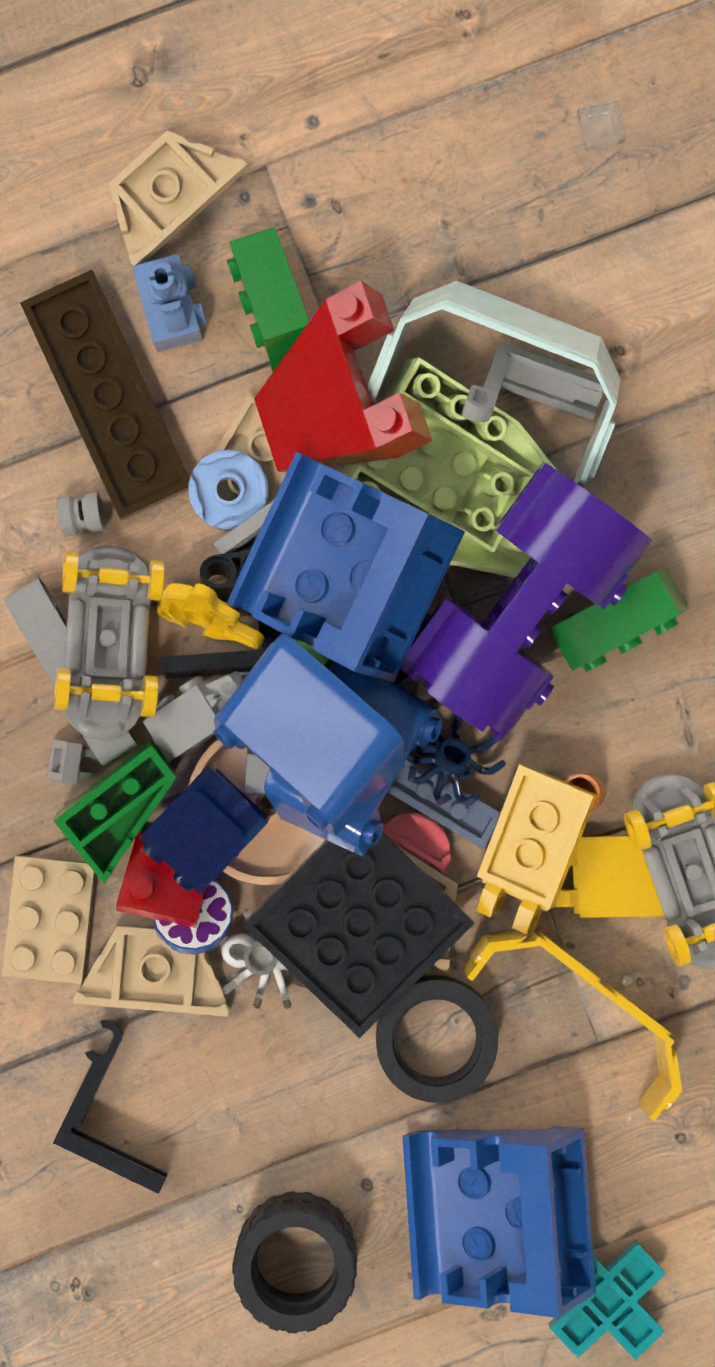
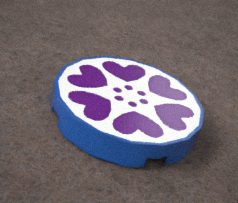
M209 878L196 928L153 919L156 934L162 941L171 946V949L182 954L197 955L211 951L219 945V942L228 935L232 928L233 906L229 893L219 882Z

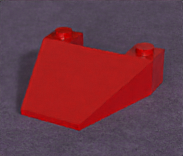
M359 281L325 299L254 398L276 469L279 472H287L296 452L329 467L395 459L433 441L420 403L400 392L375 405L372 403L355 350L394 331V327L382 294L363 281Z

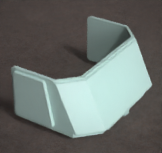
M454 281L413 298L400 318L395 333L387 335L369 380L367 389L373 405L379 403L411 321L443 309L594 369L607 398L574 479V482L581 487L592 481L615 426V422L611 417L617 404L621 378L602 338L459 281Z

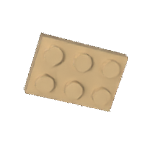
M22 855L15 856L2 977L83 984L96 873L87 862Z

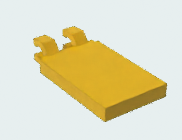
M519 764L477 877L483 879L482 882L486 885L476 911L487 917H493V914L498 915L507 893L522 900L512 928L524 934H529V931L533 932L542 910L548 912L549 909L555 906L597 795L526 764Z
M629 835L581 836L570 865L573 866V888H561L554 907H574V914H578L580 918L664 916L643 853L635 849Z

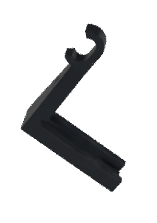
M258 620L259 632L265 637L261 645L262 649L160 657L161 674L165 679L218 674L226 675L238 671V673L250 672L269 645L277 639V630Z
M104 1019L100 1021L102 1028H108L113 1032V1040L105 1054H98L94 1049L85 1052V1055L92 1061V1064L53 1144L159 1194L168 1175L167 1172L75 1128H79L80 1124L83 1123L123 1038V1032L119 1024L113 1020Z

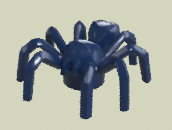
M457 714L452 725L453 738L446 739L440 734L435 742H429L425 747L415 744L411 750L419 755L433 756L415 757L409 753L406 759L412 764L434 763V766L419 777H415L416 767L410 765L408 781L414 784H424L439 772L441 775L433 791L434 799L438 805H444L452 800L450 794H445L441 797V792L448 777L452 779L455 798L463 805L470 806L480 798V795L473 793L467 798L463 796L459 778L463 781L469 778L468 775L473 773L474 770L482 775H493L506 765L505 761L501 760L491 768L482 767L471 758L472 753L486 751L496 744L498 740L491 736L484 743L468 747L464 741L460 740V727L463 719Z

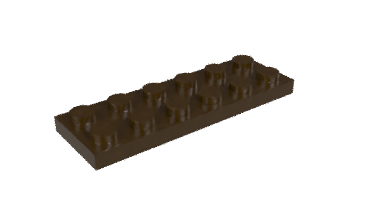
M93 270L20 302L120 520L123 521L188 491L190 478Z

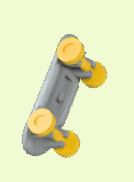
M100 546L88 550L79 558L78 552L66 551L62 575V592L69 593L65 662L64 669L57 668L54 709L64 710L68 721L78 732L86 737L98 740L114 739L125 734L136 724L140 715L154 717L158 696L157 676H147L146 667L150 600H161L164 584V561L151 560L149 570H147L145 564L135 554L115 546Z
M672 774L657 776L645 782L637 791L632 802V811L624 813L625 826L633 846L638 852L642 851L668 926L663 928V935L672 960L677 967L690 963L698 968L713 969L715 968V781L704 785L702 789L694 781L684 776Z

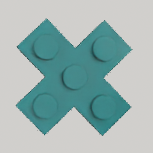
M635 1239L607 1267L593 1254L596 1294L560 1318H553L548 1323L552 1332L577 1358L608 1330L636 1360L665 1332L663 1327L638 1300L666 1273Z

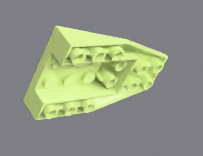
M421 358L404 360L382 401L400 392L420 403L433 441L399 458L346 464L341 473L465 531L450 565L515 578L530 556L496 532L494 528L543 462H546L554 469L556 468L519 421L495 406L490 420L487 422H475L465 418L461 413L467 400L469 389Z

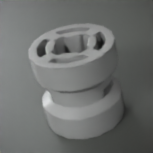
M98 491L85 493L83 498L74 499L71 496L57 498L58 518L64 537L75 536L81 530H89L92 533L105 530L103 507Z

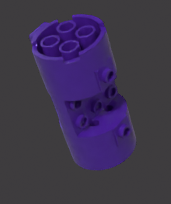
M546 462L540 465L494 528L496 532L529 555V560L484 621L445 596L416 635L400 668L415 681H418L422 676L426 683L424 687L430 695L480 731L484 732L487 726H489L494 731L492 736L502 742L527 709L530 710L534 703L540 706L554 688L550 683L554 678L552 673L521 649L520 646L523 645L525 648H528L542 629L538 626V622L545 612L548 611L553 614L567 596V593L562 589L566 584H569L602 609H605L609 603L615 606L628 589V585L624 583L629 577L627 574L652 542L635 525Z

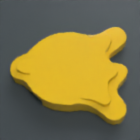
M171 583L167 585L157 607V613L165 620L185 628L191 622L205 628L202 636L211 639L232 640L254 649L260 648L265 639L263 634L239 619L241 615L234 610L233 606L218 599L215 591L203 584L198 583L193 587L180 583Z

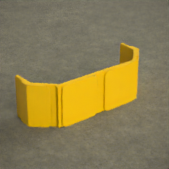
M539 930L537 932L529 931V934H524L520 931H508L483 935L470 952L471 958L463 967L467 978L471 981L475 979L494 952L541 946L651 1030L654 1035L659 1075L638 1101V1104L653 1121L658 1118L664 1109L667 1110L681 1094L682 1087L677 1054L671 1047L675 1041L670 1037L671 1033L662 1024L607 982L602 984L600 982L601 979L592 970Z

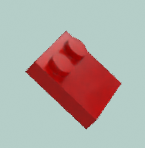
M139 832L135 837L116 903V911L196 928L213 864L202 853L198 845Z

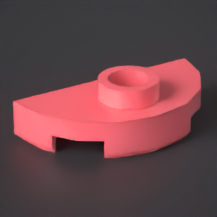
M401 813L384 822L383 832L395 844L442 873H446L451 860L450 843L444 830L433 819L418 813Z

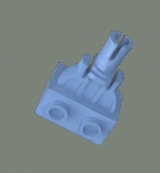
M179 254L132 266L152 341L157 352L203 340L200 328L207 326L201 302L193 304L190 290L197 288L191 265L183 266Z

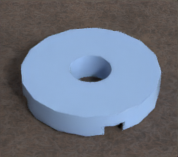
M218 450L205 456L193 470L188 484L189 502L195 514L208 526L222 531L233 530L264 508L268 498V481L260 464L253 458L251 459L248 455L236 450ZM230 479L238 484L240 494L235 500L225 501L218 496L217 485L221 481Z

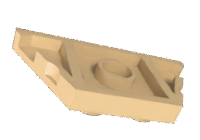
M165 131L108 183L131 265L143 264L246 172L248 170L247 163L238 157L232 159L214 152V148L201 143H190L182 136Z
M120 924L114 930L85 981L73 997V1004L224 1017L229 1016L230 1009L207 952L197 955L182 954L171 949V946L162 941L156 934L155 927Z

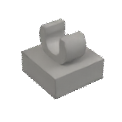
M53 739L47 779L76 784L77 778L82 780L91 779L92 773L81 771L79 764L83 757L95 758L93 751L82 748L83 744Z

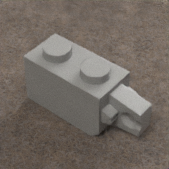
M238 671L220 677L218 674L206 681H203L201 676H197L180 687L183 694L178 698L171 694L157 702L155 716L148 717L143 723L167 763L191 751L215 735L213 732L216 729L214 718L243 681Z

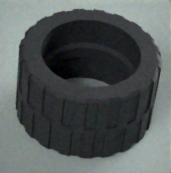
M294 1191L268 1198L265 1203L258 1205L252 1211L251 1216L245 1220L240 1236H238L232 1263L233 1284L245 1310H248L256 1321L264 1323L270 1329L286 1331L292 1334L302 1331L317 1330V1327L324 1324L327 1325L333 1321L334 1317L346 1307L347 1300L353 1294L355 1278L357 1277L356 1240L353 1238V1229L344 1218L341 1210L330 1204L329 1200L314 1196L313 1193H294ZM289 1227L305 1228L319 1234L328 1242L333 1251L334 1268L330 1278L319 1288L301 1294L287 1293L273 1287L262 1276L257 1264L258 1250L263 1240L270 1234Z

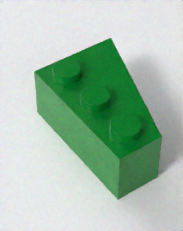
M275 226L230 241L229 244L233 258L227 259L234 283L242 281L244 290L238 292L245 315L253 314L256 323L249 325L256 347L264 346L272 372H274L309 323Z
M664 567L629 585L627 591L615 606L609 603L605 609H602L594 604L549 629L570 669L574 671L583 666L585 672H589L606 663L607 660L604 654L618 647L620 653L623 654L643 643L640 635L652 629L659 635L679 624L676 616L686 611L688 606L667 567Z
M151 739L56 813L53 822L104 884L176 779V769L170 762L167 763L160 749Z

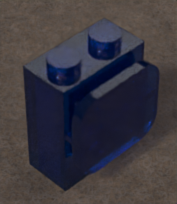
M211 762L153 822L140 839L146 843L142 848L149 857L159 864L165 861L175 871L172 876L182 888L188 892L194 889L197 893L201 894L265 827L271 818Z

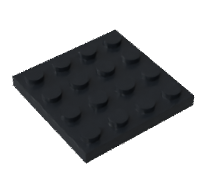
M382 832L377 844L370 846L364 857L325 840L243 922V927L360 1039L475 923L461 907Z

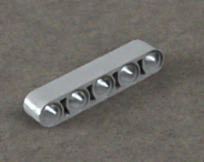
M37 578L5 597L4 601L55 687L57 668L64 669L67 620L46 585L40 578ZM131 729L114 739L98 740L83 735L94 755L103 766L139 745Z

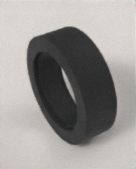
M424 976L377 1021V1055L386 1076L403 1093L424 1102H450L473 1092L489 1075L498 1051L497 1027L487 1004L469 985L447 976ZM428 1000H445L458 1005L470 1016L476 1032L475 1046L469 1060L454 1073L440 1077L426 1076L414 1071L402 1059L396 1044L398 1027L403 1017L414 1006Z

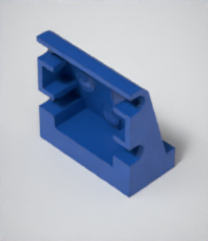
M296 452L228 598L227 604L252 613L253 618L293 639L313 646V650L354 672L394 683L465 531Z
M554 1126L547 1130H421L402 1136L414 1299L421 1300L429 1295L441 1294L442 1303L485 1309L498 1303H510V1312L560 1318L596 1294L584 1128Z

